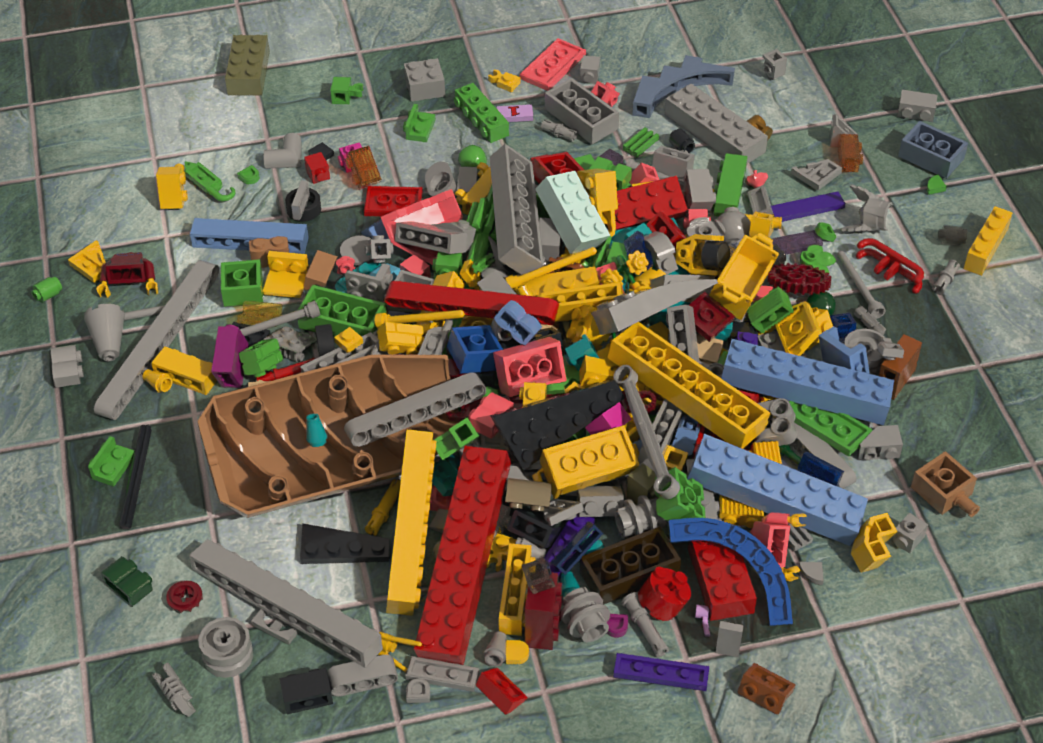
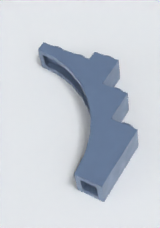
M685 55L681 68L664 65L660 78L642 75L633 101V116L650 118L660 102L689 84L694 86L714 84L733 86L735 68L703 63L700 57Z

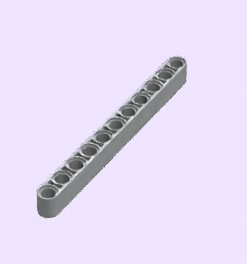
M202 260L196 262L97 399L94 406L95 414L116 420L144 382L142 378L144 371L153 369L152 361L164 346L169 347L217 279L219 274L218 265Z

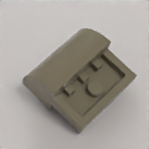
M508 478L505 504H509V508L522 509V506L531 507V511L544 512V509L549 508L551 483Z

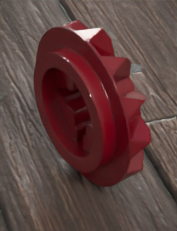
M180 581L170 587L166 600L173 611L178 610L182 613L188 610L191 612L192 608L199 607V602L203 600V593L197 583L193 581ZM187 592L189 598H186V600L182 602L181 598L184 597V595Z

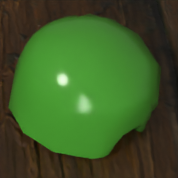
M469 145L460 151L458 162L461 167H477L480 162L487 164V157L481 147Z

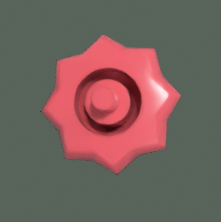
M754 170L752 175L747 176L745 182L755 189L766 182L768 174L757 173V170Z

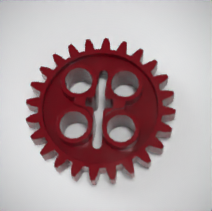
M790 263L786 265L780 264L779 266L774 265L767 276V282H769V285H773L774 288L780 287L782 290H786L787 293H801L802 295H805V293L810 295L812 293H825V290L828 291L831 287L832 280L829 273L825 272V270H819V267L813 268L812 265H798L797 263H794V265Z

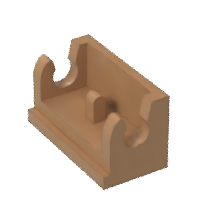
M317 250L305 277L304 290H310L312 285L325 287L338 256Z

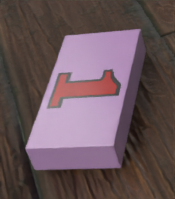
M532 105L497 106V110L508 122L533 121Z

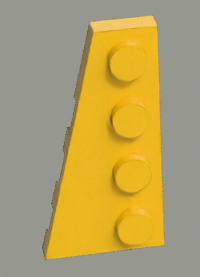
M595 266L549 273L521 284V286L528 284L532 295L535 297H541V293L601 285Z

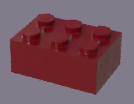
M530 571L525 605V643L529 648L553 650L554 641L558 642L559 622H561L562 583L558 582V573Z

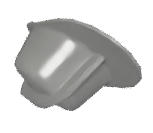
M437 162L427 170L425 183L430 196H435L450 189L454 193L456 183L448 163Z

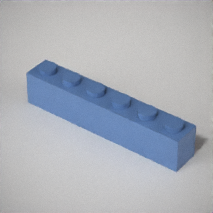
M194 218L190 232L193 248L249 251V241L284 236L288 238L290 253L305 254L308 242L307 224Z

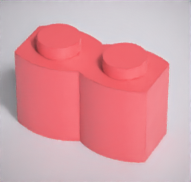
M492 392L487 397L484 396L479 406L470 412L468 419L476 432L492 439L499 430L490 415L508 412V410L514 408V402Z

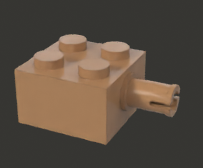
M946 451L915 471L911 488L941 515L954 506H959L970 517L975 516L980 510V507L968 498L973 493L977 478Z

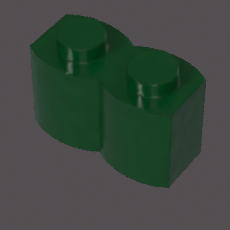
M121 556L101 572L105 585L118 594L131 607L153 591L151 584L153 581L150 575L145 571L142 573L138 570L137 565L131 559L127 560Z

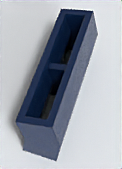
M586 522L552 559L550 564L566 575L603 533L593 523ZM591 531H593V532L589 535V537L578 547V545L588 536V534H589Z

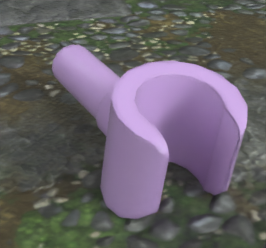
M697 605L695 618L702 619L704 635L709 637V608L705 605Z

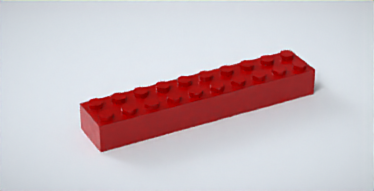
M464 446L416 641L421 642L422 645L414 646L417 657L464 665L511 461L507 450Z

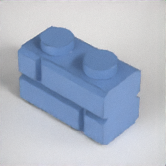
M682 415L672 447L687 452L688 456L692 455L702 424L689 415Z

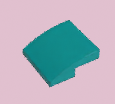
M451 455L444 460L440 458L439 462H434L432 484L443 496H451L453 494L461 462L457 455Z

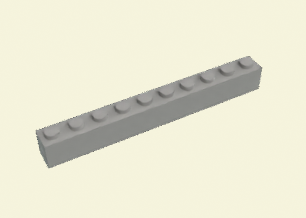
M206 539L189 555L193 571L365 668L383 649L381 634L376 629L368 628L359 620L350 618L341 610L330 607L323 600L310 596L305 590L292 586L287 580H281L270 571L261 569L254 562L243 559L236 552L225 549L219 543Z

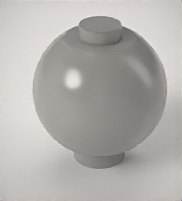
M728 207L717 218L725 227L724 242L729 244L741 240L744 235L749 236L751 222L745 214L739 212L738 208Z

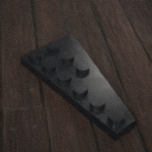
M611 379L591 385L585 389L571 391L565 395H557L537 401L518 409H510L508 412L490 415L519 467L525 470L540 459L544 449L560 445L625 397L616 380Z

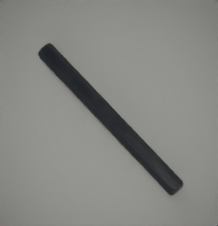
M141 425L139 428L119 521L120 528L123 530H129L132 527L152 432L150 425Z

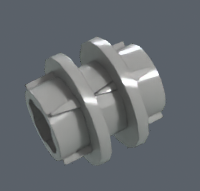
M641 495L638 497V505H635L631 499H627L624 501L623 507L615 511L616 525L623 539L634 537L657 527L662 528L666 526V520L658 516L656 512L657 498L648 499L645 495Z
M584 587L571 591L563 598L562 605L564 607L561 611V619L568 625V632L572 637L582 638L587 643L600 639L608 632L609 625L607 622L610 618V611L606 605H603V599L599 593L589 592Z

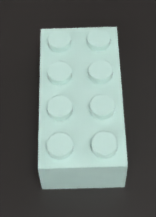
M576 171L547 176L535 189L570 254L578 253L591 247L598 248L610 236L595 206L591 204L589 195Z

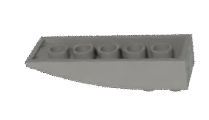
M717 279L681 281L636 293L634 291L626 294L623 293L614 297V300L610 302L606 301L597 305V310L591 312L595 319L600 335L618 332L718 282Z

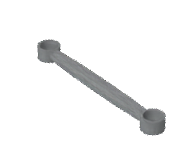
M622 365L615 371L614 380L625 391L635 425L657 477L654 482V489L662 498L672 499L678 494L680 484L668 472L654 428L635 385L638 381V374L629 365ZM630 373V375L628 376V378H627L626 380L622 381L623 378H624V376H626L627 374ZM668 482H671L670 487L667 490L662 491L663 487Z

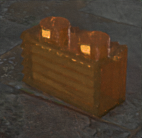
M369 145L348 152L345 162L348 169L351 168L353 184L357 185L359 190L381 182L382 179Z

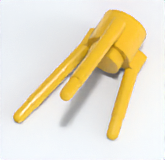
M379 632L383 649L378 656L389 655V652L393 653L397 643L410 646H421L422 643ZM394 659L395 666L406 673L407 668Z

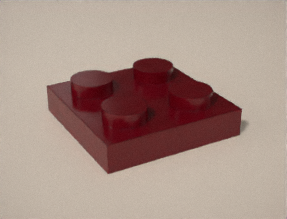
M703 292L689 304V306L693 307L696 332L708 342L732 323L735 315L706 292Z

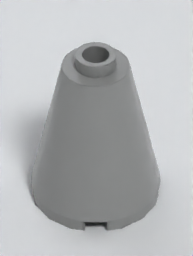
M99 304L98 308L92 310L91 307L84 313V321L98 356L108 362L115 360L119 356L125 318L124 310H120V306L115 304Z

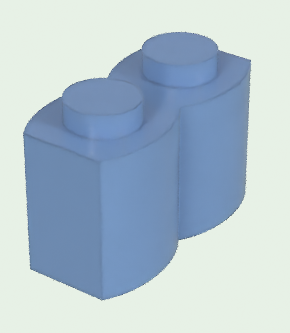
M510 300L494 317L496 323L501 328L510 331L512 337L523 345H526L542 328L540 322L535 317L526 314L524 308L513 300Z

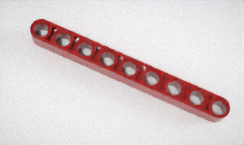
M391 281L384 298V302L392 307L432 312L462 310L466 316L494 319L502 307L510 300H513L524 308L526 314L535 317L542 325H553L559 308V303L551 298L402 281Z

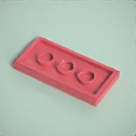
M557 38L520 73V78L523 81L549 91L583 58V55H586V50Z

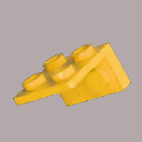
M269 251L267 256L269 273L263 288V294L301 298L305 277L309 270L307 254Z

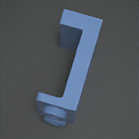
M834 326L819 335L823 362L870 374L866 347L860 343L851 349L839 341L838 330Z

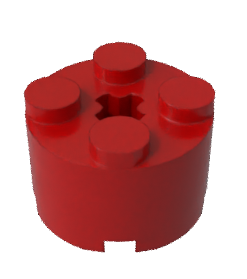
M659 566L651 573L638 592L641 606L643 608L646 606L651 611L649 614L652 617L662 621H669L677 616L691 597L687 576L683 572H676Z

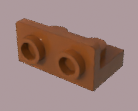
M754 663L743 674L737 693L778 715L783 708L784 702L793 693L796 684Z

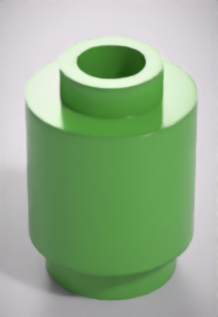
M54 276L33 285L31 293L36 301L43 303L58 295L59 291L63 288L58 278Z

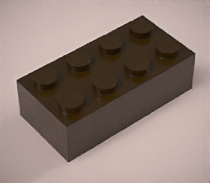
M657 527L582 556L580 559V574L590 591L599 593L604 605L639 591L658 566L669 568L676 572L680 571L681 559L662 528Z

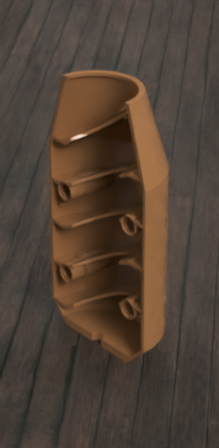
M372 354L213 396L197 422L219 502L240 515L250 518L401 476L407 430L433 432L432 440H434L461 421H451L447 418L446 413H443L360 447H356L351 443L344 431V426L351 419L450 381L448 356ZM458 408L450 411L453 414H459ZM310 414L319 415L328 436L326 443L319 447H312L306 441V417Z

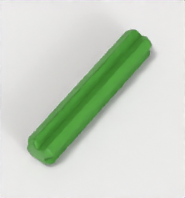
M490 253L476 261L472 265L473 273L483 272L495 262L494 255Z

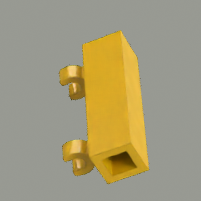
M480 162L477 166L480 169L477 176L480 178L468 193L463 189H458L455 192V195L458 196L456 198L457 203L462 204V212L466 215L469 214L473 202L479 203L481 198H487L492 180L491 168L486 163Z

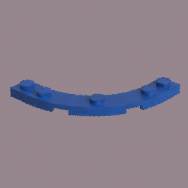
M684 518L669 520L671 543L690 541L713 542L726 546L743 556L756 570L764 585L767 595L770 626L793 624L791 600L786 578L775 557L762 542L746 530L717 519Z

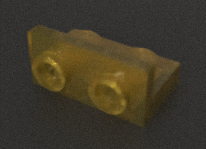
M244 301L243 313L237 315V323L255 325L282 316L283 305Z

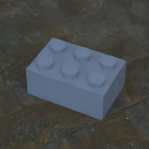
M919 121L901 140L898 157L947 179L964 160L968 142Z

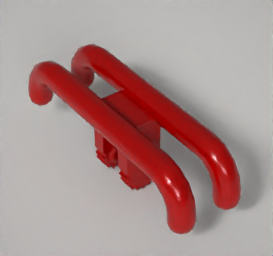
M865 238L857 243V248L862 249L856 253L857 259L871 256L880 261L874 268V273L879 274L887 267H890L885 272L884 279L888 281L898 272L914 282L915 285L912 288L914 294L920 292L924 271L918 264L876 239ZM865 246H873V247H875L876 249H878V250H880L881 252H883L884 254H886V256L883 255V254H881L880 252H878V251L872 249V248H865V249H863V248H864ZM902 264L911 269L912 271H914L916 274L904 268Z

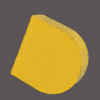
M506 640V664H522L526 662L529 658L528 645L521 640Z

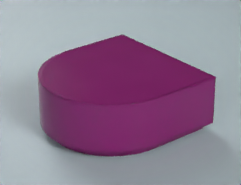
M610 614L607 622L609 625L607 634L614 638L624 636L628 630V615Z

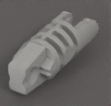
M166 663L163 665V668L169 677L163 680V677L156 672L152 677L174 710L180 709L182 714L190 717L196 712L190 702L192 696L171 665Z

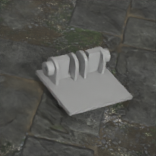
M283 327L264 338V340L277 339L282 356L284 355L285 358L296 362L304 359V354L302 353L304 349L317 342V338L311 337L308 333L294 331L291 327Z

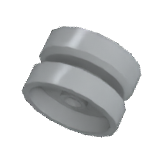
M863 328L852 331L845 338L844 345L850 349L860 343L864 345L867 352L869 372L872 375L879 376L881 364L885 358L877 350L878 343L882 342V337H886L873 329Z
M231 617L217 618L209 622L201 630L198 638L199 649L204 666L208 672L217 677L228 678L239 675L250 666L253 659V647L249 630L243 622Z

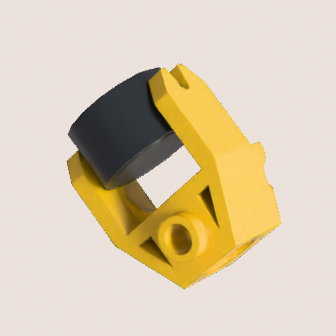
M694 234L676 243L675 261L691 274L720 276L722 273L720 270L725 268L730 259V248L728 243L724 242V236Z

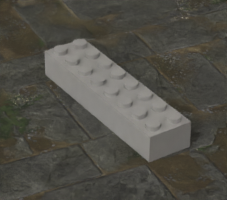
M504 144L490 156L498 260L502 264L514 269L516 273L523 275L544 265L533 165L530 160Z

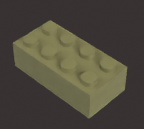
M233 35L225 76L228 95H263L270 54L268 35Z

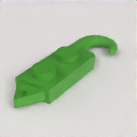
M185 161L184 172L186 177L204 192L223 202L229 201L235 196L236 192L233 187H230V194H220L219 191L223 186L221 179L200 162L192 163Z

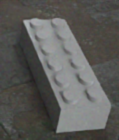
M693 84L687 85L666 98L665 116L725 157L726 153L748 156V164L766 152L768 139L766 134Z

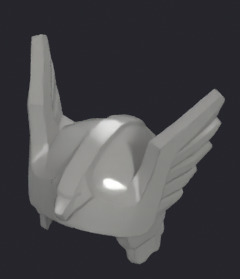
M851 184L850 188L858 199L865 202L859 209L861 224L840 228V231H887V212L889 208L893 207V203L879 199L877 195L869 192L866 188L863 189L860 186L857 187Z

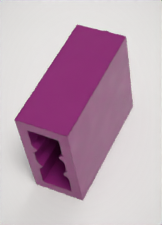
M230 324L218 326L211 372L222 387L242 388L244 370L239 353L248 348V342L239 327Z

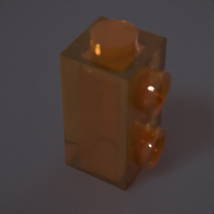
M840 134L837 147L839 166L842 167V172H858L859 165H863V154H860L862 142H859L858 134Z

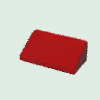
M497 667L481 672L476 686L505 715L511 713L528 698Z

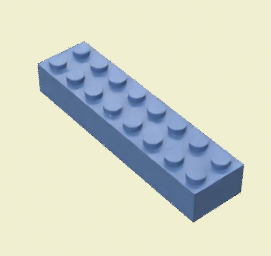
M735 339L731 340L721 379L733 387L776 398H784L788 401L806 404L807 406L817 407L818 409L834 413L847 414L853 418L880 425L885 423L894 380Z
M704 434L697 448L687 477L688 480L693 478L702 484L705 489L760 511L762 510L768 514L776 512L792 516L793 514L804 513L807 517H799V522L806 524L803 528L851 546L859 534L868 498Z

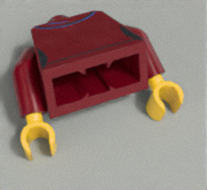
M141 252L114 254L110 261L104 263L101 267V284L97 286L100 298L103 292H105L107 298L110 297L111 292L107 284L148 281L146 283L147 294L149 295L150 289H155L156 294H158V285L154 281L156 280L154 265L148 259L143 258Z

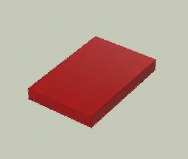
M367 186L364 216L382 217L422 200L423 187Z

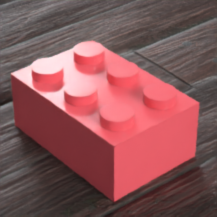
M552 337L493 352L499 389L501 393L508 397L519 395L520 387H524V382L546 383L548 385L567 381L560 341Z

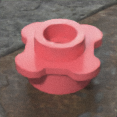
M343 256L336 260V265L338 266L337 273L342 275L348 270L353 271L356 269L354 267L355 260L349 256Z

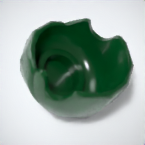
M829 292L812 293L806 301L810 304L811 308L817 307L818 309L828 310L829 316L834 314L836 302Z

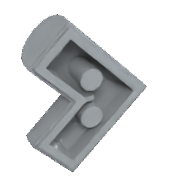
M288 133L283 139V149L264 150L265 169L301 167V137L296 133Z

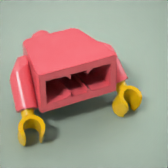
M772 512L764 516L762 521H755L750 533L772 553L781 567L786 580L794 581L798 577L794 576L793 573L799 572L800 568L798 566L784 568L790 533L789 523L793 527L806 526V524L799 522V517H807V515L799 513L790 516V514Z

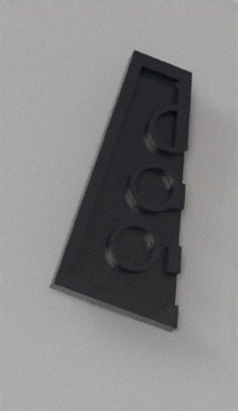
M302 523L301 564L389 562V538Z

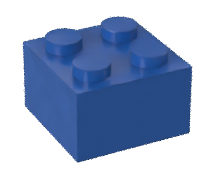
M490 325L453 327L447 344V348L460 373L496 371L493 352L503 350Z

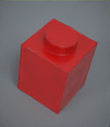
M322 152L304 157L306 172L313 184L330 179L329 165Z

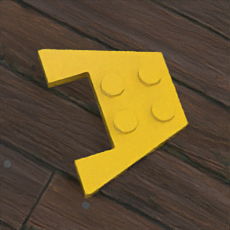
M806 301L792 306L793 313H790L783 320L771 326L768 331H765V333H770L777 329L786 353L801 356L821 334L812 308ZM756 329L758 335L765 334Z

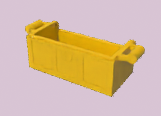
M761 233L752 238L747 235L743 236L717 279L718 283L714 285L709 294L739 320L743 319L779 255L778 252L773 250V240Z
M623 425L544 449L539 460L542 468L533 474L532 478L533 481L543 482L540 474L544 473L547 482L551 483L552 496L556 499L560 494L563 495L630 474L639 467V450L636 443L631 444L626 428Z

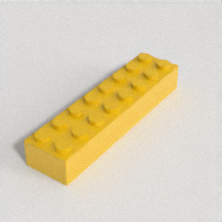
M640 322L633 324L611 341L608 359L619 367L629 365L638 374L639 381L727 443L743 449L765 430L770 416L768 410Z
M406 431L386 613L413 616L414 609L419 608L421 589L417 587H421L423 567L421 566H423L437 442L432 440L433 432Z

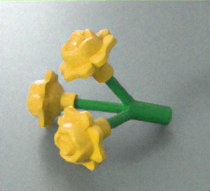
M638 250L633 254H629V260L625 261L622 255H618L616 260L619 268L613 271L608 268L600 275L602 278L600 282L602 284L621 282V286H623V277L619 273L625 271L632 283L631 287L634 293L651 288L649 285L640 286L631 275V273L640 275L641 272H645L647 270L646 266L649 264L645 253H640Z

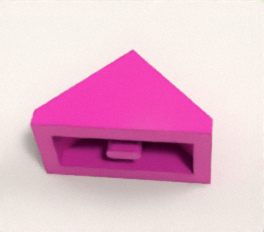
M619 402L585 428L590 435L623 426L632 419Z

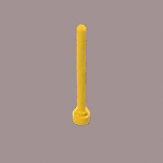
M591 247L521 276L510 275L505 278L510 287L515 291L522 283L593 256L597 253V250Z
M462 310L398 316L377 313L374 321L378 329L384 322L411 323L463 318L465 313Z

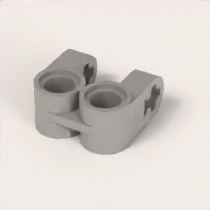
M779 398L757 403L770 412L768 420H772L771 428L765 429L754 439V442L778 441L779 446L793 443L797 438L794 423L796 415L789 401Z

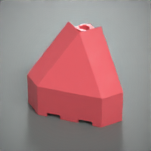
M450 189L386 214L381 219L393 245L433 265V259H437L438 251L395 242L396 222L414 221L428 225L451 223L463 220V215L454 193Z

